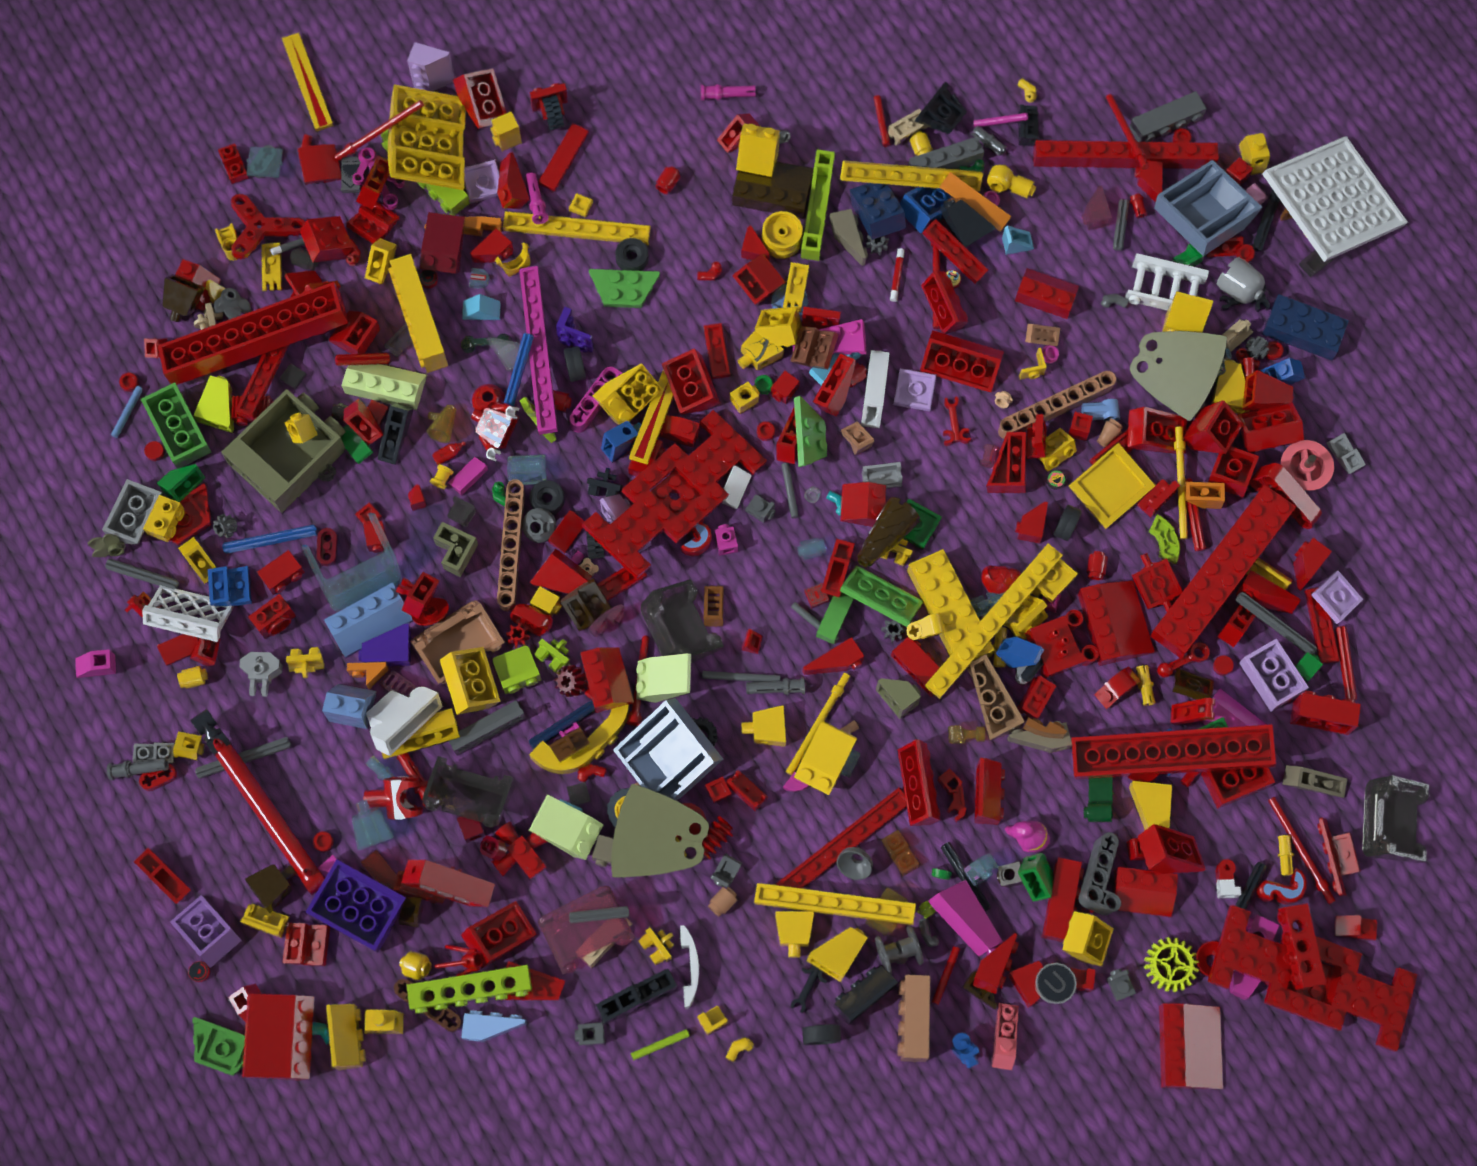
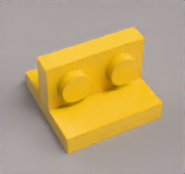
M1060 559L1033 590L1032 594L1037 598L1042 594L1052 602L1078 573Z
M1029 595L1004 625L1009 627L1015 637L1025 640V633L1030 628L1040 625L1048 617L1044 610L1047 605L1044 600Z

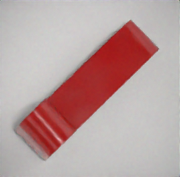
M1272 463L1261 466L1250 480V485L1255 490L1260 491L1265 484L1294 504L1296 508L1291 516L1305 529H1311L1322 515L1320 508L1281 464Z

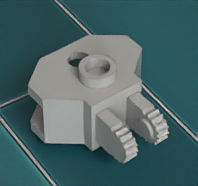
M250 652L240 659L239 667L248 675L250 680V696H255L257 683H262V696L267 697L269 684H271L272 679L282 673L283 665L269 652Z

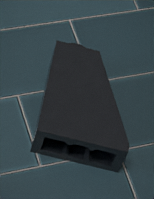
M949 198L944 201L943 206L939 207L952 235L964 247H967L995 229L994 225L962 199Z

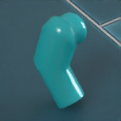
M830 490L826 499L836 503V513L841 516L842 496Z

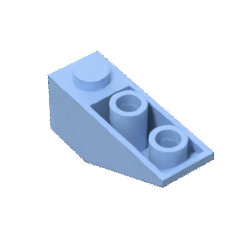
M471 1010L470 1014L464 1013L461 1038L463 1040L485 1042L522 1027L527 1022L520 1015H510V1018H505L500 1013H490V1016L482 1015L481 1011Z

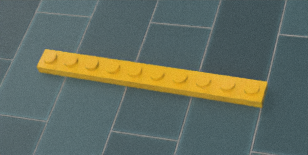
M1048 543L926 683L925 687L940 699L1063 555Z

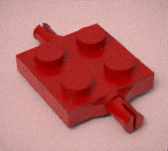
M1148 553L1140 556L1145 566L1140 571L1132 574V578L1147 609L1163 605L1166 612H1168L1172 606L1170 601L1183 591L1168 559L1165 558L1159 562L1152 563Z

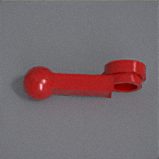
M1201 642L1193 644L1189 654L1185 655L1183 659L1179 658L1171 663H1161L1157 668L1159 676L1167 678L1172 675L1173 671L1189 663L1204 662L1209 657V648ZM1195 649H1199L1202 651V658H1199L1194 654Z

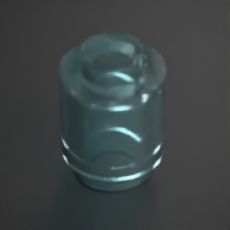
M813 538L801 541L800 546H797L799 557L808 560L822 556V554L826 553V547L823 538Z

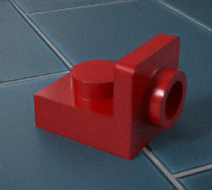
M144 591L139 596L134 594L127 601L129 605L125 611L128 612L133 608L143 618L142 610L145 605H149L152 599Z

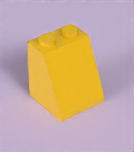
M744 123L740 135L736 170L772 177L778 158L780 130Z

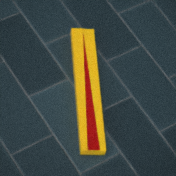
M296 33L282 38L316 132L332 127L333 123L300 34Z
M664 370L658 381L663 390L649 404L631 450L630 460L648 464L674 396Z

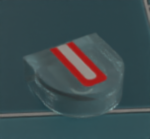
M472 268L469 287H486L489 283L488 273L483 269Z

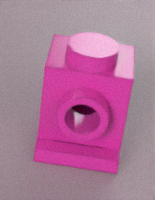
M728 524L718 526V529L715 530V538L719 556L737 553L738 544L734 527H729ZM729 536V539H723V537Z

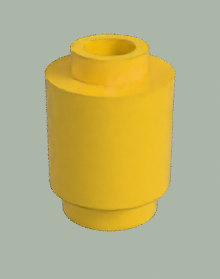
M918 131L912 134L910 143L915 156L932 151V146L926 133Z
M1013 175L1008 189L1012 193L1028 198V196H1033L1036 186H1034V181L1020 175Z
M201 666L184 669L177 673L181 688L188 689L204 685L205 680H208L207 671L205 668L202 669Z

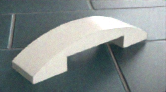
M682 925L680 926L681 947L690 948L692 986H684L685 1009H689L698 987L699 964L693 939L686 927Z

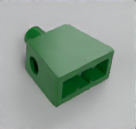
M1042 853L1026 856L1021 863L1018 874L1032 901L1051 898L1054 875L1047 862V857Z

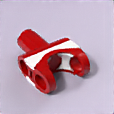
M406 776L388 777L383 779L384 790H365L363 802L365 807H386L388 819H406L423 814V808L411 804L406 797V792L409 788L420 786L419 778Z

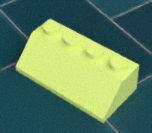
M382 364L349 365L341 386L345 394L388 404L399 403L417 410L427 375Z

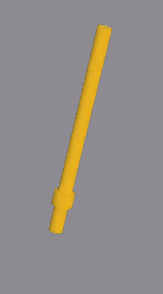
M1175 427L1176 441L1174 442V450H1176L1177 480L1178 484H1180L1178 488L1180 539H1188L1184 464L1186 443L1183 441V427Z
M843 673L837 685L833 686L830 691L832 694L785 771L787 774L792 776L821 721H825L838 697L842 696L850 675Z

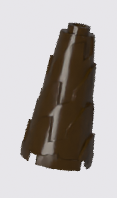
M891 497L886 502L857 555L858 563L861 566L871 567L918 525L920 516L907 502L903 505L899 504L901 499Z

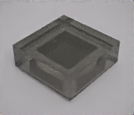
M290 363L281 375L280 380L297 389L307 374Z
M586 782L566 787L571 804L577 806L591 802Z

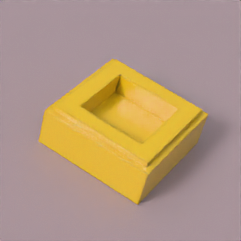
M576 193L569 211L586 217L593 204V199Z

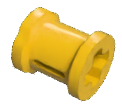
M439 464L437 467L438 471L434 478H431L430 483L440 489H445V484L449 476L453 474V471Z

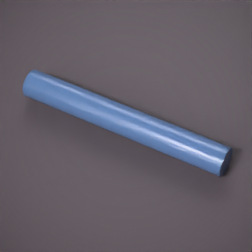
M136 386L111 436L119 437L143 388Z

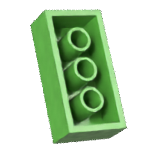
M175 382L141 399L177 469L211 453Z

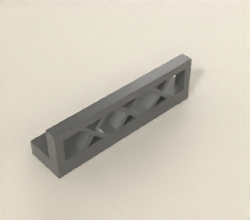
M514 701L460 730V737L449 740V743L456 756L526 719L517 701Z

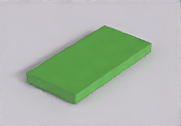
M857 565L840 589L841 592L906 627L911 623L923 604V601Z

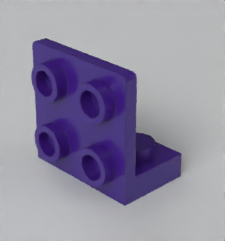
M564 307L556 325L558 340L563 345L579 346L580 351L592 353L594 350L593 337L574 329L572 309Z

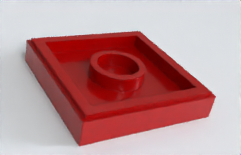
M803 307L802 326L824 329L839 325L841 312Z

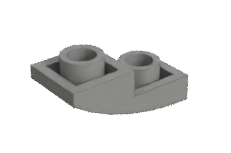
M174 743L134 744L133 762L167 758L168 763L171 764L174 757Z

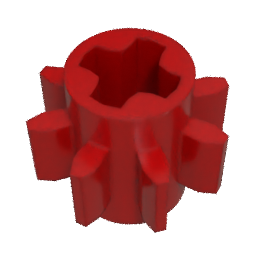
M520 623L516 627L510 625L511 631L506 632V636L511 637L508 640V644L514 643L516 649L518 645L526 646L525 641L530 639V636L526 634L528 628H521ZM518 633V635H521V638L515 637V634Z

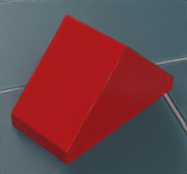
M748 226L741 250V258L753 260L763 253L770 261L769 252L752 226Z
M199 638L190 659L207 667L214 665L221 639L215 642Z

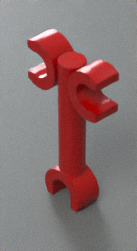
M958 397L954 398V404H950L948 398H945L944 406L949 409L952 431H943V436L951 438L944 441L946 446H950L953 442L968 444L971 441V438L963 437V434L969 433V428L959 430L956 411L959 402Z

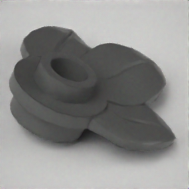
M233 288L224 289L221 297L215 300L213 305L215 313L224 312L229 319L240 316L241 312L245 314L251 312V306L247 299L240 297L239 293Z

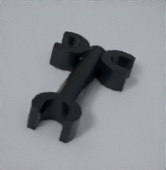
M1265 294L1259 300L1255 299L1250 302H1256V312H1259L1260 304L1265 306L1266 311L1270 308V302L1266 299ZM1222 295L1219 298V302L1225 301L1227 305H1222V311H1227L1233 305L1245 304L1227 295Z
M812 964L809 970L802 967L801 971L804 974H810L798 999H794L790 1006L793 1009L796 1003H800L802 1006L801 1014L805 1011V1001L817 978L821 983L826 984L827 982L826 979L822 978V973L824 972Z

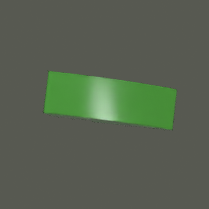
M841 592L840 597L833 596L817 631V638L832 644L835 643L854 598Z

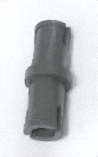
M980 126L973 130L972 136H978L984 147L990 148L998 156L1003 155L1007 147L995 139L993 134L987 133Z

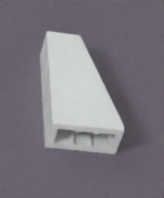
M871 350L861 426L880 428L889 361L888 352Z

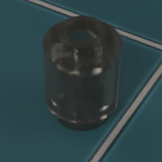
M298 247L291 252L290 259L293 265L307 271H314L317 268L319 262L313 263L307 250Z

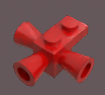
M511 821L496 831L495 834L509 845L507 847L509 853L499 861H491L502 877L516 862L530 880L547 868L533 849L548 841L533 832L526 840L523 836L518 837Z

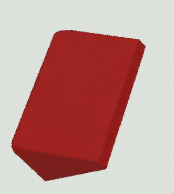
M1233 236L1207 253L1206 256H1236V249L1239 245L1244 244V237Z
M569 510L550 536L549 544L566 553L582 531L583 527L581 526L584 520L572 510Z
M182 634L157 645L166 666L191 656L198 638Z

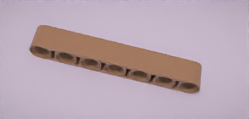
M1111 371L1101 372L1005 417L1000 422L998 428L999 436L1004 439L1007 432H1026L1028 428H1032V423L1036 422L1037 410L1045 413L1044 419L1047 422L1081 406L1082 403H1087L1109 393L1116 382L1115 374ZM1102 380H1108L1110 384H1105ZM1086 387H1091L1094 392L1087 391ZM1069 395H1075L1078 399L1073 400ZM1053 403H1059L1061 407H1055ZM1020 418L1027 419L1028 423L1021 422ZM1003 426H1009L1012 430L1006 431Z
M517 479L509 481L506 487L497 602L503 611H511L516 605L525 500L523 483ZM514 487L521 488L518 493L511 492ZM513 505L519 506V509L515 512L509 510ZM512 523L518 525L515 530H509L508 526ZM509 542L516 543L514 548L509 549L506 547ZM508 560L515 562L511 567H506L505 563ZM505 579L513 580V583L509 586L503 584ZM510 597L512 600L509 604L501 603L502 599Z

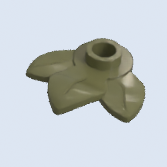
M105 534L103 538H93L88 542V546L95 549L92 557L119 556L124 553L125 543L113 534Z

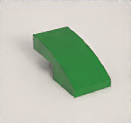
M347 424L343 427L345 433L341 436L344 447L353 459L360 464L373 451Z

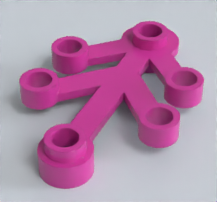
M363 148L358 154V159L361 163L357 172L353 175V183L355 185L363 184V174L367 166L371 170L377 158L376 152L372 148ZM389 174L387 181L393 182L397 188L404 187L405 180L391 178ZM360 177L361 180L357 181L355 178ZM384 184L381 191L383 205L386 209H395L398 205V198L395 194L390 193L386 184ZM391 201V202H393L394 204L389 205V204H387V202Z

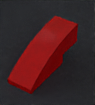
M836 538L821 593L840 597V589L845 581L855 543Z
M149 847L133 861L175 904L191 891Z

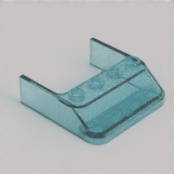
M368 513V516L385 551L329 579L323 577L309 546L305 544L301 546L330 607L336 612L345 609L392 582L394 586L399 585L402 575L396 556L374 513Z

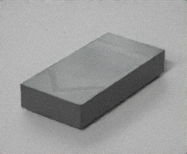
M344 157L342 159V193H360L361 185L353 183V175L357 172L361 163L358 157ZM360 177L355 178L357 181L361 180Z

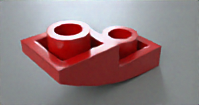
M235 143L218 149L231 184L249 178Z

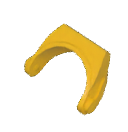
M522 243V252L510 262L502 263L499 257H496V264L502 267L509 277L520 272L519 269L530 266L529 246L527 243Z

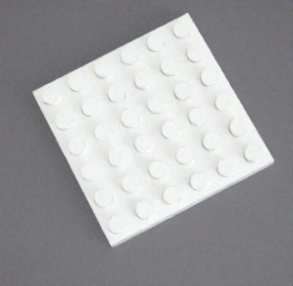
M1346 136L1271 167L1263 173L1265 179L1324 262L1395 231L1408 223Z

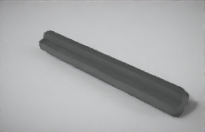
M108 559L105 565L108 570L158 586L161 585L171 589H177L179 586V581L113 559Z

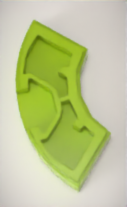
M524 397L520 400L524 411L537 426L535 406ZM554 433L542 434L550 443L556 440Z
M1157 514L1149 533L1159 543L1160 551L1158 557L1167 558L1169 562L1176 564L1180 555V542L1173 526L1165 518Z

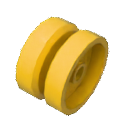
M779 211L772 213L766 218L762 228V243L770 256L786 259L798 252L802 241V225L800 220L789 212Z

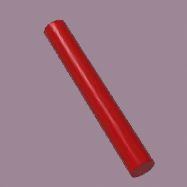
M876 95L874 96V103L882 143L884 147L890 146L881 96Z
M953 946L931 1001L933 1004L939 1005L961 950L958 947Z

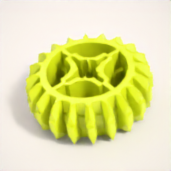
M1167 937L1165 942L1162 939L1158 940L1159 946L1154 943L1151 945L1153 950L1149 949L1147 951V954L1151 957L1144 958V961L1150 963L1145 965L1144 969L1151 970L1146 976L1150 977L1153 975L1154 979L1151 980V983L1154 984L1158 981V989L1165 985V992H1168L1170 987H1172L1173 992H1177L1178 987L1181 991L1184 990L1185 985H1192L1189 979L1195 980L1197 978L1193 973L1199 972L1198 968L1193 967L1199 961L1192 959L1196 956V953L1190 954L1189 952L1192 946L1185 948V941H1182L1179 945L1178 938H1175L1173 943L1170 937ZM1171 949L1168 958H1157L1162 950ZM1178 952L1184 957L1186 965L1179 960ZM1171 959L1173 961V965H1176V967L1172 968V971L1170 969L1171 966L1167 964L1171 961ZM1157 965L1164 969L1166 978L1159 973ZM1176 971H1186L1182 979L1172 981Z

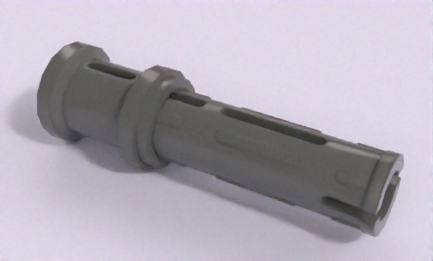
M804 677L791 680L785 678L783 681L746 682L747 695L763 693L805 694Z
M167 758L133 763L128 760L120 764L108 763L107 776L112 781L119 777L131 778L136 774L166 771L169 769V763Z

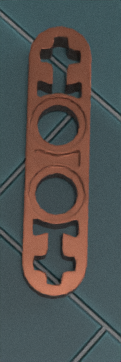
M400 979L394 985V992L409 1004L408 994L406 992L400 994L398 987L400 984L404 986L405 984L413 983L406 979ZM426 993V1002L433 1001L434 998ZM427 1008L428 1012L423 1013L449 1032H456L462 1026L461 1018L449 1008L443 1009L438 1017L431 1015V1008ZM446 1011L449 1012L446 1016L450 1019L457 1018L455 1021L457 1023L456 1027L451 1026L449 1028V1023L445 1019H443L442 1023L439 1022L445 1016Z

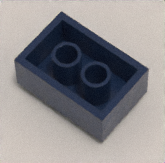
M866 183L850 189L852 207L872 240L906 228L905 212L888 184Z

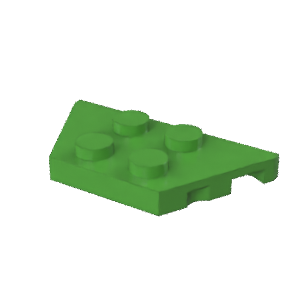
M589 269V275L595 284L604 307L642 308L646 297L651 293L655 282L660 278V272Z
M801 396L794 398L798 466L803 467L827 457L825 421Z
M193 1017L195 1062L235 1076L243 1068L245 1035Z

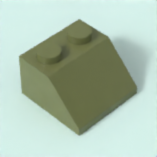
M883 678L877 682L876 691L899 719L918 706L921 692L916 685H911L909 681Z

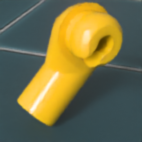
M747 1037L733 1041L725 1058L735 1062L739 1051L752 1050L754 1043Z

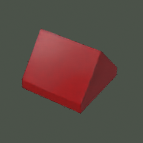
M748 629L745 634L742 651L758 654L763 636L752 629Z

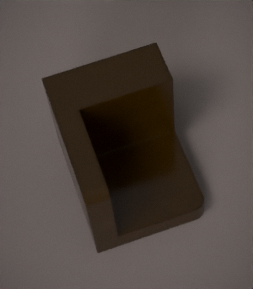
M404 896L406 900L399 916V925L419 927L423 912L422 898Z

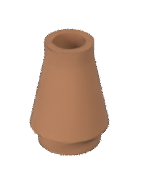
M1114 419L1106 421L1097 442L1101 446L1106 447L1121 433L1122 425Z

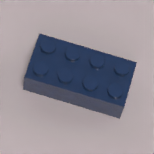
M1278 294L1270 310L1262 335L1332 361L1338 352L1349 320Z

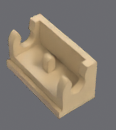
M920 109L889 126L888 136L890 139L895 138V145L900 144L902 139L916 131L928 128L914 121L920 114Z

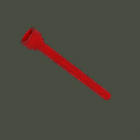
M647 635L642 637L639 661L647 658L650 639ZM637 676L632 711L629 712L626 719V724L631 726H639L642 723V716L639 712L641 700L636 699Z

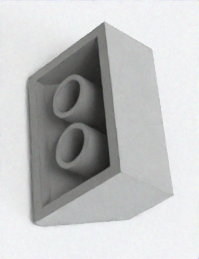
M127 479L102 529L103 532L118 536L119 540L125 544H138L144 533L143 527L158 496H162V492Z

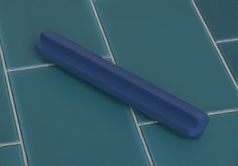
M593 700L585 703L529 740L530 746L535 749L542 741L548 742L559 735L560 731H565L573 723H577L595 711Z

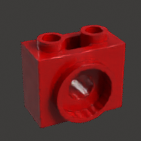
M280 593L248 616L264 639L282 632L289 626L292 619L296 617Z

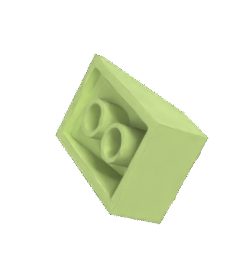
M691 654L650 657L638 661L636 668V699L656 703L690 693Z
M547 795L529 831L571 856L586 860L604 824Z

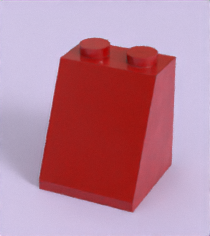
M1222 400L1199 410L1183 436V440L1191 450L1226 454L1244 424L1230 406Z

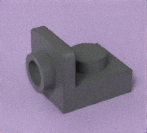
M756 494L745 511L762 523H765L767 519L771 520L776 512L774 510L775 503L772 501L769 503Z
M1121 968L1110 972L1111 976L1106 979L1116 1002L1136 994L1127 975L1129 974L1128 970L1122 971Z

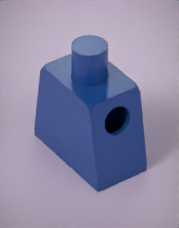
M625 421L604 433L601 450L611 462H614L633 448L641 423L638 422L632 426L629 421Z

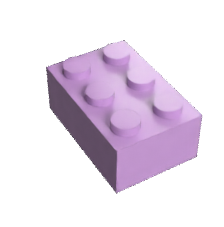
M1277 638L1245 656L1239 663L1271 712L1298 697L1309 688Z

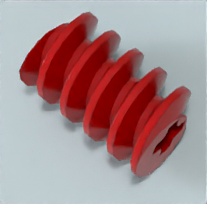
M719 815L717 816L719 823L715 821L711 823L713 828L709 827L708 834L702 841V847L704 848L703 857L711 860L710 852L717 854L715 846L722 848L720 841L728 842L725 837L726 835L733 837L731 832L733 828Z

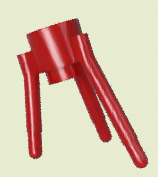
M445 945L446 949L466 954L462 957L461 961L435 965V968L459 965L467 968V970L458 973L457 977L467 975L473 971H479L483 964V958L476 948L467 949Z

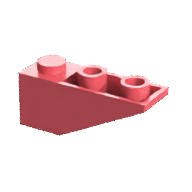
M998 1003L992 1055V1067L1007 1070H1012L1017 1044V1005Z

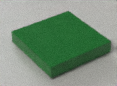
M908 499L907 503L920 516L918 520L920 522L902 539L923 550L942 516Z

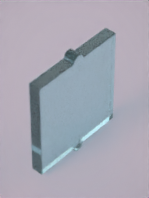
M250 147L249 159H247V176L279 178L280 167L283 165L281 161L283 150Z

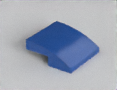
M227 566L208 569L211 606L252 604L250 569L248 566L228 569Z

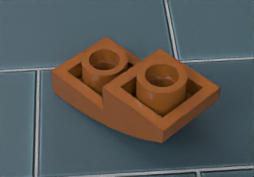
M1028 718L1023 727L1028 732L1047 738H1063L1067 732L1064 726L1058 722L1053 723L1050 721L1047 727H1044L1043 723L1035 718Z

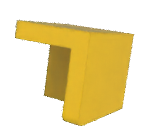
M718 1006L697 1016L707 1035L728 1023L727 1018H725Z

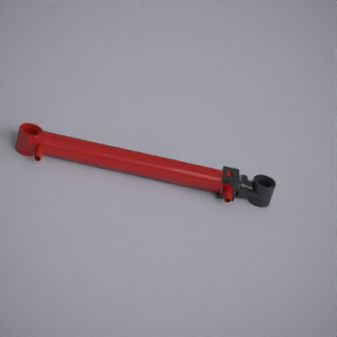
M205 709L190 721L201 736L203 734L206 735L204 740L209 749L216 756L306 889L311 895H314L319 890L325 877L307 854L227 736L220 728H215L218 725L208 709Z

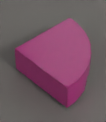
M794 772L783 786V789L796 792L806 789L809 785L794 778L796 774Z

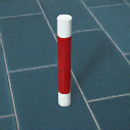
M901 248L897 250L890 301L897 302L905 253V250Z

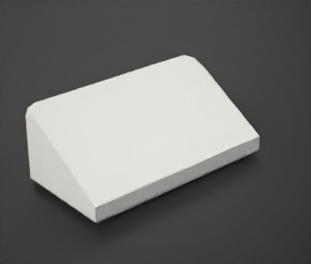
M733 466L724 487L729 496L722 502L723 504L735 509L738 508L751 478L749 473L737 466Z

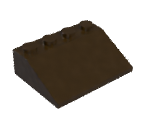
M776 161L772 177L738 170L732 194V206L770 213L785 211L794 214L797 218L804 219L814 168Z

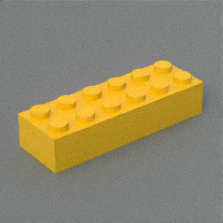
M411 254L390 260L391 267L388 270L421 368L425 367L426 372L429 373L448 367L445 353Z
M944 549L910 563L907 572L928 614H941L946 632L939 634L949 656H951L978 625L980 620ZM990 641L974 660L984 655H987L988 658L993 655L994 648Z

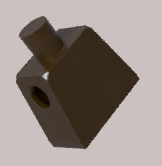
M174 274L165 277L162 305L164 308L171 310L170 320L181 322L182 315L188 316L192 314L205 287Z
M272 864L245 878V881L265 909L271 913L292 892L288 881L297 874L290 865L280 872Z

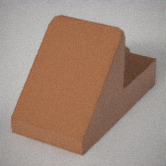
M858 422L841 429L842 435L851 444L854 455H858L872 447L874 443L873 437Z

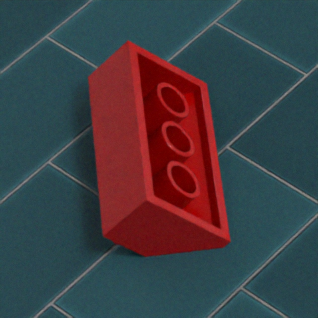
M932 330L920 371L991 393L1004 351Z
M919 739L914 740L898 749L910 826L932 825L940 821V810L937 805V791L934 787V773L930 764V752L927 743Z

